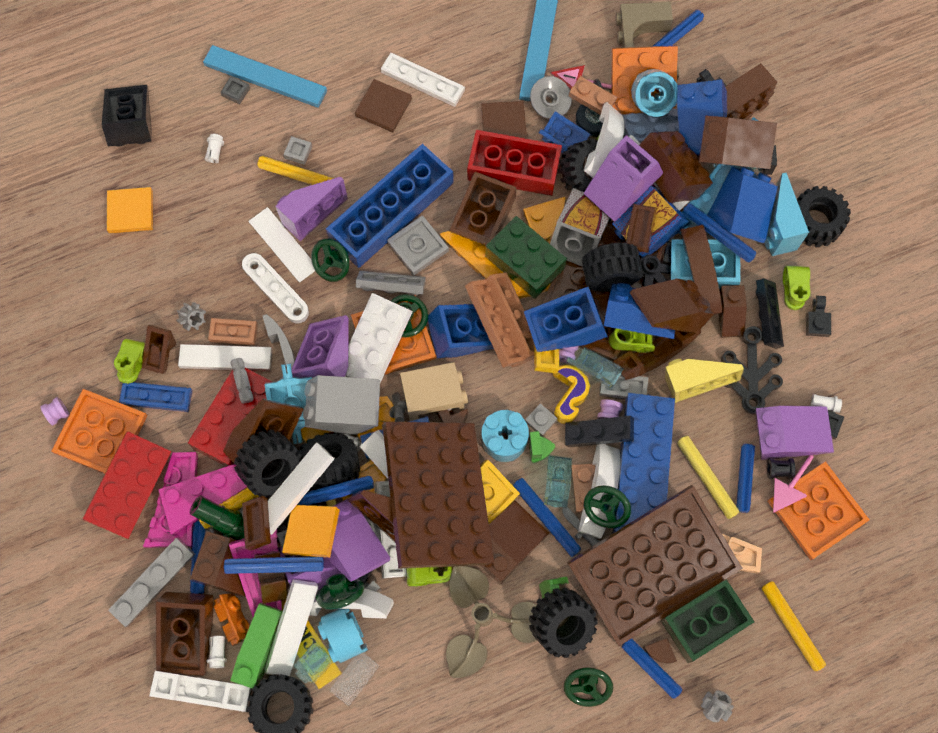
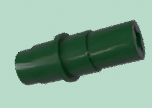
M202 495L195 499L190 508V515L209 524L212 528L221 532L224 537H231L236 541L245 538L241 512H234Z

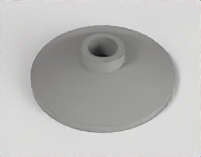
M552 76L543 77L531 89V105L544 118L550 119L555 111L563 116L571 106L570 89L559 78ZM546 97H550L552 102L548 103Z

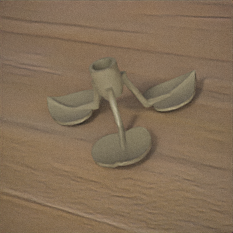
M454 566L450 577V595L454 603L461 608H468L474 603L475 606L471 614L476 622L473 640L468 635H458L447 646L446 659L449 674L453 678L471 676L484 666L488 651L483 644L477 643L479 639L480 627L490 625L493 619L513 623L511 632L520 642L532 643L537 641L529 628V625H531L529 616L533 615L531 609L533 606L536 607L537 604L521 602L514 605L511 610L513 619L493 613L487 604L478 602V600L484 599L488 594L489 581L487 577L478 569L468 566Z

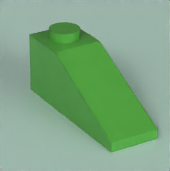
M259 603L238 654L230 681L253 689L263 679L266 662L283 612L282 610Z

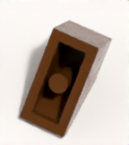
M721 286L719 291L723 313L718 314L721 338L742 337L745 331L747 311L745 286Z

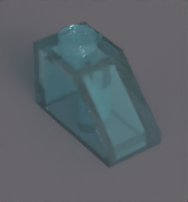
M548 456L544 505L552 507L568 506L572 458Z

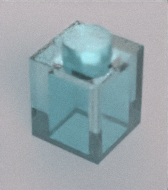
M313 643L294 665L298 670L295 674L306 684L308 681L316 683L333 661L324 649L318 644Z

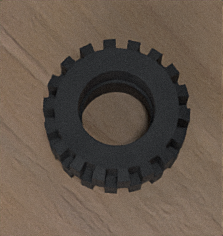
M588 139L574 143V145H570L567 148V151L562 153L563 159L559 160L558 165H561V169H558V173L562 174L563 178H560L562 183H566L565 188L567 191L574 188L585 192L592 179L590 180L585 175L583 162L585 157H588L591 152L595 151L598 140Z
M814 186L811 190L809 188L806 189L797 198L809 231L804 239L807 242V246L811 247L812 244H815V247H821L822 244L828 246L831 242L834 243L850 221L851 209L847 208L849 205L848 201H843L844 196L841 193L839 195L836 194L837 190L833 188L828 190L827 186H822L821 189L818 186ZM817 210L822 212L828 218L829 223L815 221L809 211Z
M612 243L599 246L587 252L581 259L586 286L590 290L609 292L613 284L625 283L631 286L643 277L639 252L633 244Z
M268 430L265 433L261 431L257 436H250V440L248 442L244 441L242 444V449H238L236 453L238 457L234 460L236 465L234 468L238 477L254 495L259 497L267 495L268 498H271L301 462L302 456L294 445L280 432L277 431L275 433L273 430Z
M324 433V435L314 436L315 438L308 439L306 444L301 445L299 450L302 456L301 459L306 456L316 442L335 458L309 490H317L359 478L360 465L357 446L352 439H348V436H340L339 433Z
M556 588L553 589L552 593L546 592L544 594L545 597L539 598L536 601L538 603L537 606H533L531 609L533 615L529 616V622L531 623L529 625L530 631L544 649L555 657L569 658L570 654L575 656L579 650L583 651L587 648L586 644L588 642L591 643L593 640L592 635L596 634L597 629L594 627L598 624V619L595 617L596 613L572 589L562 588L560 591ZM569 617L567 622L562 627L557 629L560 622L563 619Z
M282 674L272 675L268 679L264 678L261 680L260 684L252 689L254 692L252 696L249 695L247 701H250L249 706H246V712H249L250 715L248 717L249 723L253 724L255 732L302 733L305 730L304 727L310 723V715L313 714L314 709L312 708L313 698L310 697L309 689L300 680ZM278 692L289 694L294 701L293 714L283 723L272 721L267 713V704L270 698Z

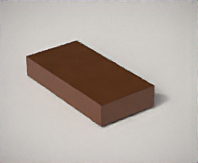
M633 204L626 243L636 246L638 252L649 253L657 212L656 207Z
M260 496L242 503L245 549L252 551L271 544L267 498Z

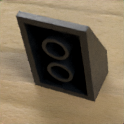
M148 85L104 89L101 125L108 147L151 142L152 125Z

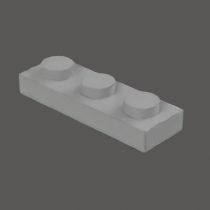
M359 271L356 278V288H362L365 291L404 292L413 296L423 294L426 277Z

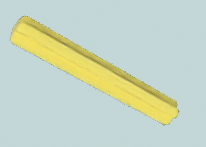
M684 436L677 442L678 446L728 519L736 516L739 510L690 437Z

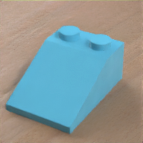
M782 173L776 184L778 188L767 237L764 242L766 248L770 249L772 256L798 250L809 233L787 173Z
M672 239L671 280L683 279L693 281L683 240ZM708 240L719 290L721 286L740 285V257L720 241Z

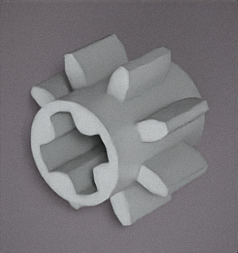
M195 302L191 306L183 303V307L177 310L179 318L176 321L183 324V328L188 331L191 329V326L199 330V326L206 322L203 316L206 311L199 308V304Z
M717 690L712 694L708 691L702 699L701 707L704 708L703 714L710 721L719 722L721 718L727 721L731 716V710L734 706L731 705L732 700L725 692Z

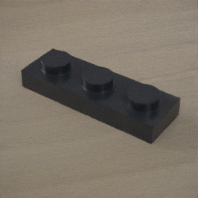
M765 278L757 280L756 296L760 309L758 315L761 320L764 345L775 349L784 347L776 283Z
M632 416L565 423V445L567 447L634 441V418Z

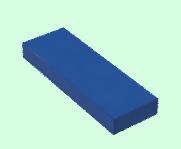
M123 383L119 403L133 407L189 412L193 390L185 387L156 384Z

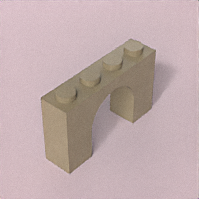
M671 2L621 4L620 11L616 13L615 17L616 26L620 28V31L617 32V42L621 44V48L635 47L633 40L644 33L670 32L673 22ZM677 60V81H678V78H679V69H678V60Z

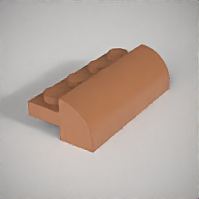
M507 272L493 274L487 279L472 281L465 285L502 367L512 366L513 368L533 360L534 341L524 314V308Z

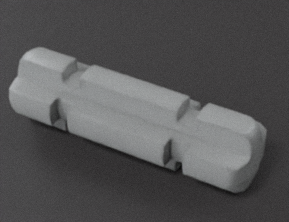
M242 358L233 359L230 364L240 401L243 404L252 402L254 398L250 390L251 387Z

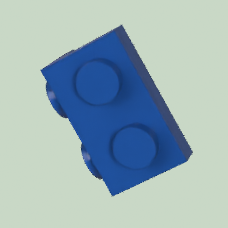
M556 111L544 130L540 129L539 131L543 135V141L562 145L561 153L567 151L570 145L588 140L592 136V134Z

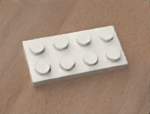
M372 293L348 345V369L345 377L379 379L381 383L413 311Z

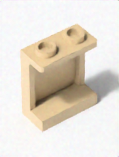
M455 362L400 373L410 421L419 419L418 415L457 407H459L460 412L465 410L464 404L468 403L466 390H461L460 384H463L461 370H456Z

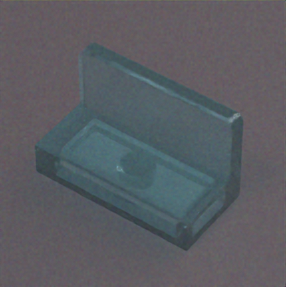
M587 348L583 349L577 361L570 357L566 360L570 365L580 369L585 375L611 389L624 370L621 366Z

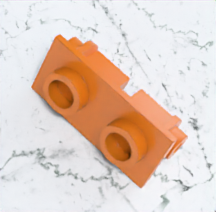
M235 594L219 595L220 598L214 600L215 605L213 607L220 622L228 619L229 623L222 626L228 643L231 642L232 646L245 639L250 625L242 613L240 601Z

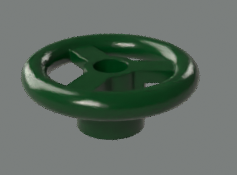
M322 239L314 245L311 261L316 273L329 282L342 280L347 275L350 266L349 256L345 248L333 239ZM322 247L325 257L324 263L320 266L318 252ZM333 266L342 269L337 275L325 273L329 267Z
M407 294L396 296L390 300L396 304L400 303V306L413 311L406 325V331L403 332L401 337L415 336L425 328L428 321V310L422 300ZM420 308L421 321L413 329L411 320L414 317V313Z
M606 485L594 487L584 498L585 513L592 522L601 527L618 528L624 525L630 518L631 505L628 498L614 487ZM603 493L600 500L593 498L595 495ZM621 501L624 507V513L622 517L617 520L614 512L618 508ZM591 507L600 509L606 514L608 521L596 516Z
M344 574L332 575L326 580V585L318 591L316 602L324 609L343 608L361 597L364 592V583L358 578L350 582ZM348 584L356 585L357 587L349 588ZM330 592L331 596L324 600L326 593ZM345 596H349V597H347V598H345V599H342V600L337 601V600L340 599V598H343V597H345Z
M591 667L580 668L571 672L566 677L563 685L567 698L573 703L584 707L603 704L611 697L614 688L611 678L605 672ZM598 677L606 684V690L603 694L597 690ZM578 678V684L571 685ZM583 692L590 694L594 699H583L574 693Z

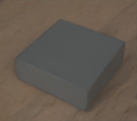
M231 76L220 93L222 97L240 105L250 90V85Z

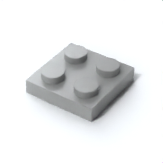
M423 215L387 240L388 245L413 276L449 252V247Z

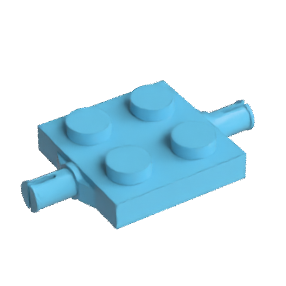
M291 363L287 365L282 364L283 379L277 382L265 383L267 400L300 406L304 409L306 406L304 389L307 381L312 379V377H293ZM303 412L292 434L293 444H297V437L298 443L303 442L301 429L305 427Z

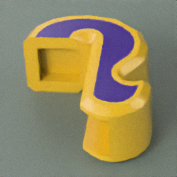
M560 365L558 373H553V376L570 388L555 407L554 415L558 418L557 421L559 423L565 424L576 419L579 408L576 406L581 405L587 399L590 384L588 377L580 369L571 365Z

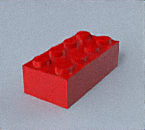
M476 130L467 167V180L471 181L474 173L477 172L512 185L517 190L553 196L562 145Z
M247 368L245 370L249 379L250 390L253 394V401L245 404L240 401L232 370L188 441V444L195 451L226 467L234 464L223 452L232 430L262 399H267L265 383L272 382Z
M127 431L81 520L124 539H129L172 451Z

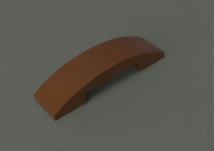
M699 225L681 229L692 280L698 286L701 296L710 303L709 307L714 315L723 313L715 266L704 226Z
M701 329L698 333L675 330L674 339L659 337L652 342V345L655 346L654 351L633 353L630 350L614 360L612 365L625 380L641 376L659 367L681 352L701 333Z

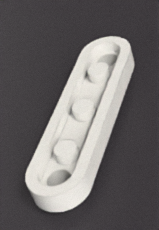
M251 253L243 259L242 267L245 273L291 322L302 323L308 318L309 309L307 304L261 255ZM253 265H258L257 269H251ZM295 311H302L300 315H294Z

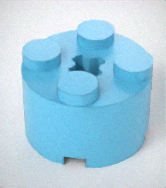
M646 70L637 75L631 89L633 102L642 112L649 116L660 117L666 115L677 104L678 85L669 74L662 70ZM656 88L659 90V93H656L655 97H653L651 92Z
M500 410L486 418L482 426L481 442L484 451L499 462H510L517 459L524 452L528 442L529 429L520 413ZM502 433H506L508 435V439L505 440L503 436H501Z
M337 609L322 616L319 622V632L323 640L328 638L330 643L328 652L334 663L337 661L342 663L368 651L367 644H364L362 641L364 636L354 613H348L350 609Z

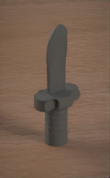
M395 392L392 395L394 406L391 407L389 414L392 418H395V422H404V412L407 404L405 401H401L400 394Z
M564 506L562 510L564 517L578 531L580 520L567 506ZM581 532L575 535L578 540L584 537L591 546L600 542L597 538Z

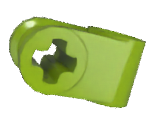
M784 267V302L791 310L801 309L805 301L810 297L809 267Z
M616 328L609 336V343L616 350H631L641 353L655 350V346L652 345V335ZM617 334H623L626 341H621Z
M126 338L123 340L114 360V366L118 371L117 376L120 382L129 384L138 378L142 369L144 342Z
M439 567L406 568L407 586H425L448 582L451 577L452 567H444L447 571H444L443 576H439L438 572H435L439 570Z

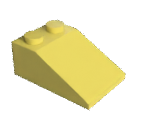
M676 359L669 362V366H666L665 380L672 398H675V403L740 381L744 368L741 364L694 359L682 361V359Z

